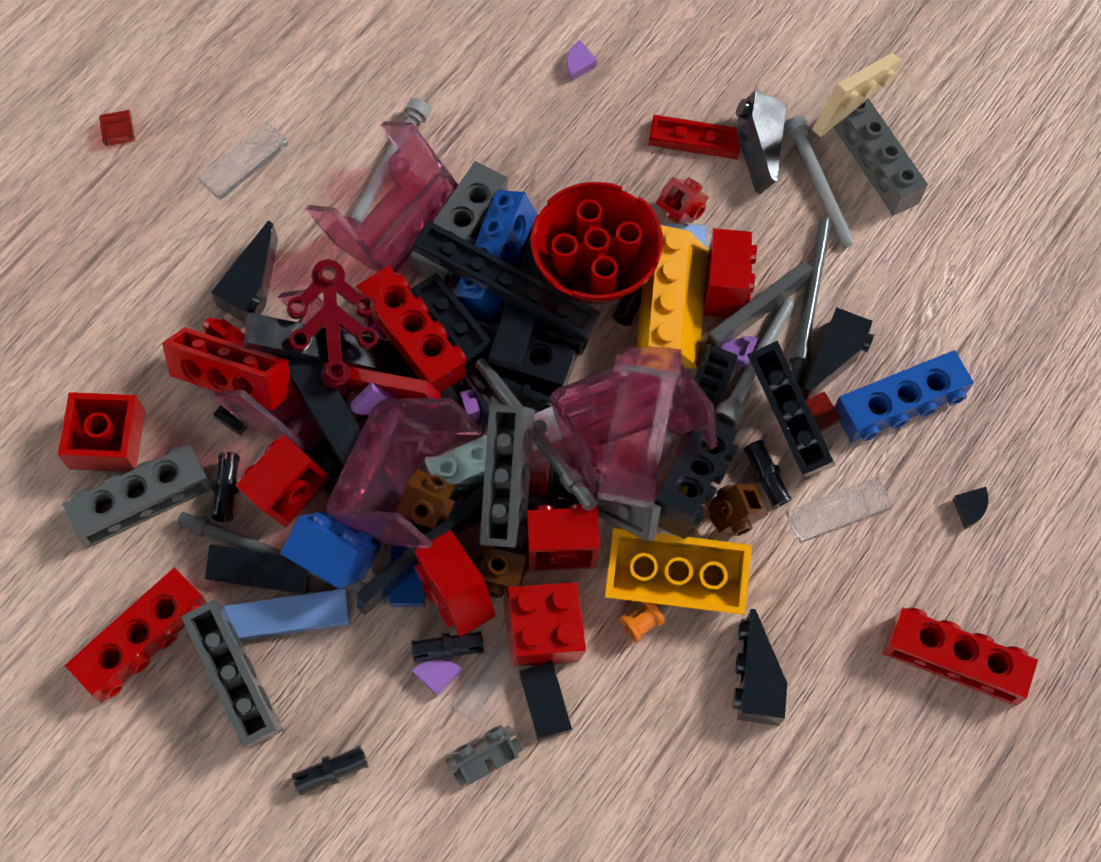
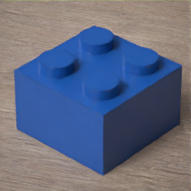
M327 509L326 511L299 516L280 554L341 589L365 579L382 544L373 539L374 534L369 530L359 526L354 528L344 522L345 517Z

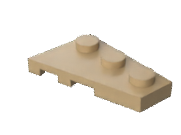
M892 52L837 83L812 130L822 137L882 87H888L897 76L895 70L901 59Z

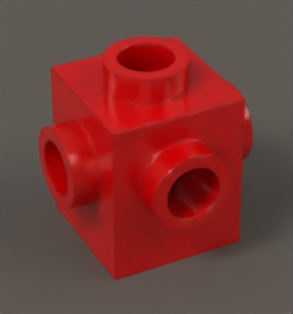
M672 177L662 189L661 195L655 204L665 210L664 215L677 224H680L681 221L693 223L694 220H698L705 212V203L709 196L701 192L703 186L694 179L687 177L686 180Z

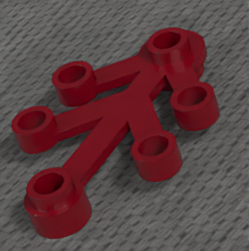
M325 259L319 261L313 267L311 285L300 296L293 297L288 302L287 314L293 319H302L307 313L308 306L323 292L324 306L302 329H297L291 333L289 345L296 352L305 351L309 347L311 339L325 325L328 362L322 370L321 378L327 387L339 389L347 383L350 377V369L342 361L339 325L357 340L358 345L365 350L374 348L379 337L375 329L371 327L364 328L338 305L337 293L354 306L356 314L360 317L371 316L375 310L376 303L371 296L359 294L345 282V271L338 262ZM331 271L335 277L333 279H326L323 276V272ZM367 302L371 309L364 311L359 307V303ZM298 303L302 305L304 310L296 313L292 310L291 305ZM370 334L373 337V342H364L362 335ZM296 336H302L305 338L306 343L304 345H297L293 339ZM338 367L342 370L343 375L341 377H334L330 369Z

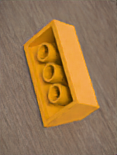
M661 225L663 233L661 258L653 275L642 285L636 358L656 361L667 356L671 365L697 370L700 359L708 249L690 231Z
M613 528L605 598L745 615L752 545L693 537L683 539L677 535L656 533V539L646 541L624 529Z

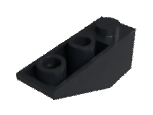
M750 609L746 619H741L739 623L738 640H744L743 653H738L736 658L735 674H740L741 679L740 688H734L732 709H738L737 720L779 726L785 719L788 683L756 609Z

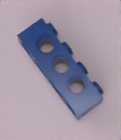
M497 190L475 242V245L515 267L519 263L536 215H538L525 192ZM462 277L454 293L468 312L478 318L496 320L503 303V299Z
M953 350L839 396L833 411L850 442L861 438L863 441H868L878 436L881 430L890 426L892 429H898L907 424L912 417L920 415L921 418L935 413L939 406L947 403L953 406L967 398V392L974 382L958 354ZM927 384L935 385L939 391L932 390ZM898 395L906 396L911 403L903 402ZM869 407L878 408L882 414H874Z

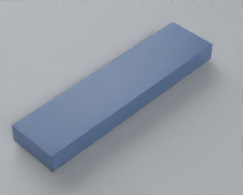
M345 588L224 606L241 641L350 625Z

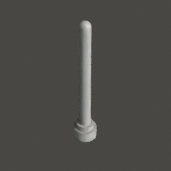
M410 98L404 109L405 121L351 215L352 223L356 225L362 223L416 126L424 123L431 113L430 106L421 99Z
M802 115L791 117L784 122L783 131L785 136L793 143H796L842 245L850 247L854 239L807 139L809 126L805 117Z
M784 299L756 350L776 341L794 308V302L791 299ZM750 361L730 398L720 402L713 413L714 420L731 428H735L742 417L741 403L757 376Z

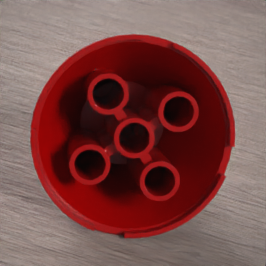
M585 182L567 187L547 200V205L541 210L539 215H536L532 226L531 249L538 269L554 287L584 304L597 305L628 295L649 280L661 258L663 233L655 212L640 196L636 198L623 191L622 186L616 184Z

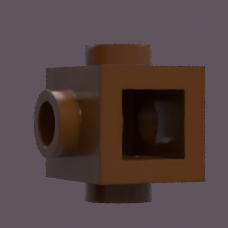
M417 469L406 485L396 512L412 519L418 525L434 529L440 518L448 519L454 507L455 501L450 498L455 486L447 483L440 476L430 475Z
M735 484L720 488L716 492L717 496L713 498L708 507L711 522L717 528L718 533H733L734 536L748 533L753 529L752 524L768 515L756 485Z
M486 546L483 557H476L474 565L484 578L491 597L502 598L508 587L521 586L526 569L525 555L514 553L515 551L510 547L495 546L492 548Z

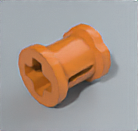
M642 602L643 605L628 616L623 614L619 617L624 631L635 643L642 640L641 636L655 626L665 624V619L656 604Z

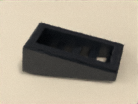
M708 344L686 398L698 407L702 415L713 419V413L723 397L735 368L738 355ZM705 371H708L710 373L722 377V380L716 379L704 373ZM702 383L704 385L717 389V392L715 393L708 389L702 388L699 386V384ZM695 394L713 401L712 405L694 399Z

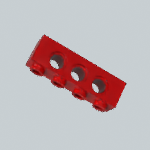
M388 265L356 285L359 294L369 295L375 300L376 307L371 317L420 380L429 381L441 393L466 376L465 362H467L465 354L458 345L452 346L447 340L448 334L443 325L438 320L432 321L428 315L429 310L425 302L419 296L415 298L409 291L411 289L410 285L402 273L396 274ZM361 302L367 311L371 309L369 303ZM394 302L402 303L401 306L396 308L389 307ZM411 326H418L421 328L416 332L407 331V329ZM430 350H437L440 352L437 356L434 357L425 355Z
M186 327L162 343L169 376L271 411L293 394L287 359L258 350L244 348L243 345Z
M173 567L64 666L100 703L105 699L109 700L123 689V683L130 676L139 674L148 667L154 654L160 649L168 648L178 638L177 633L185 627L181 616L207 602L190 582ZM168 606L175 607L172 616L167 619H160V613L164 608ZM148 631L147 637L143 642L133 644V638L138 632ZM114 655H120V661L117 666L112 669H106L108 659Z
M902 607L894 616L882 654L1015 706L1027 699L1038 659L1028 656V652L1015 646L1005 647L994 643V639L988 635L981 633L971 634L960 630L961 627L958 624L947 620H934L927 617L926 612L917 608L909 607L906 609ZM920 634L930 636L934 647L925 646L920 640ZM954 647L962 648L967 655V660L959 659L954 653ZM988 660L998 663L1000 674L990 670Z

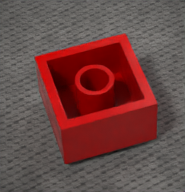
M713 228L707 256L703 315L729 318L750 302L751 293L754 292L756 277L755 273H752V264H755L757 256V245H752V232Z
M68 393L58 456L69 470L131 472L134 470L138 463L145 409L138 397L126 394Z
M283 434L279 439L272 441L267 446L265 454L255 465L245 469L241 475V480L235 486L265 514L286 528L332 477Z
M582 504L571 505L569 509H555V507L550 505L535 507L534 510H527L529 571L597 569L600 552L598 507L586 511Z
M451 530L414 550L419 563L414 566V569L423 583L421 585L430 603H436L439 608L437 612L447 629L453 626L461 637L496 617L484 578Z
M578 583L508 587L503 598L510 667L540 665L552 661L553 663L580 661L586 652Z

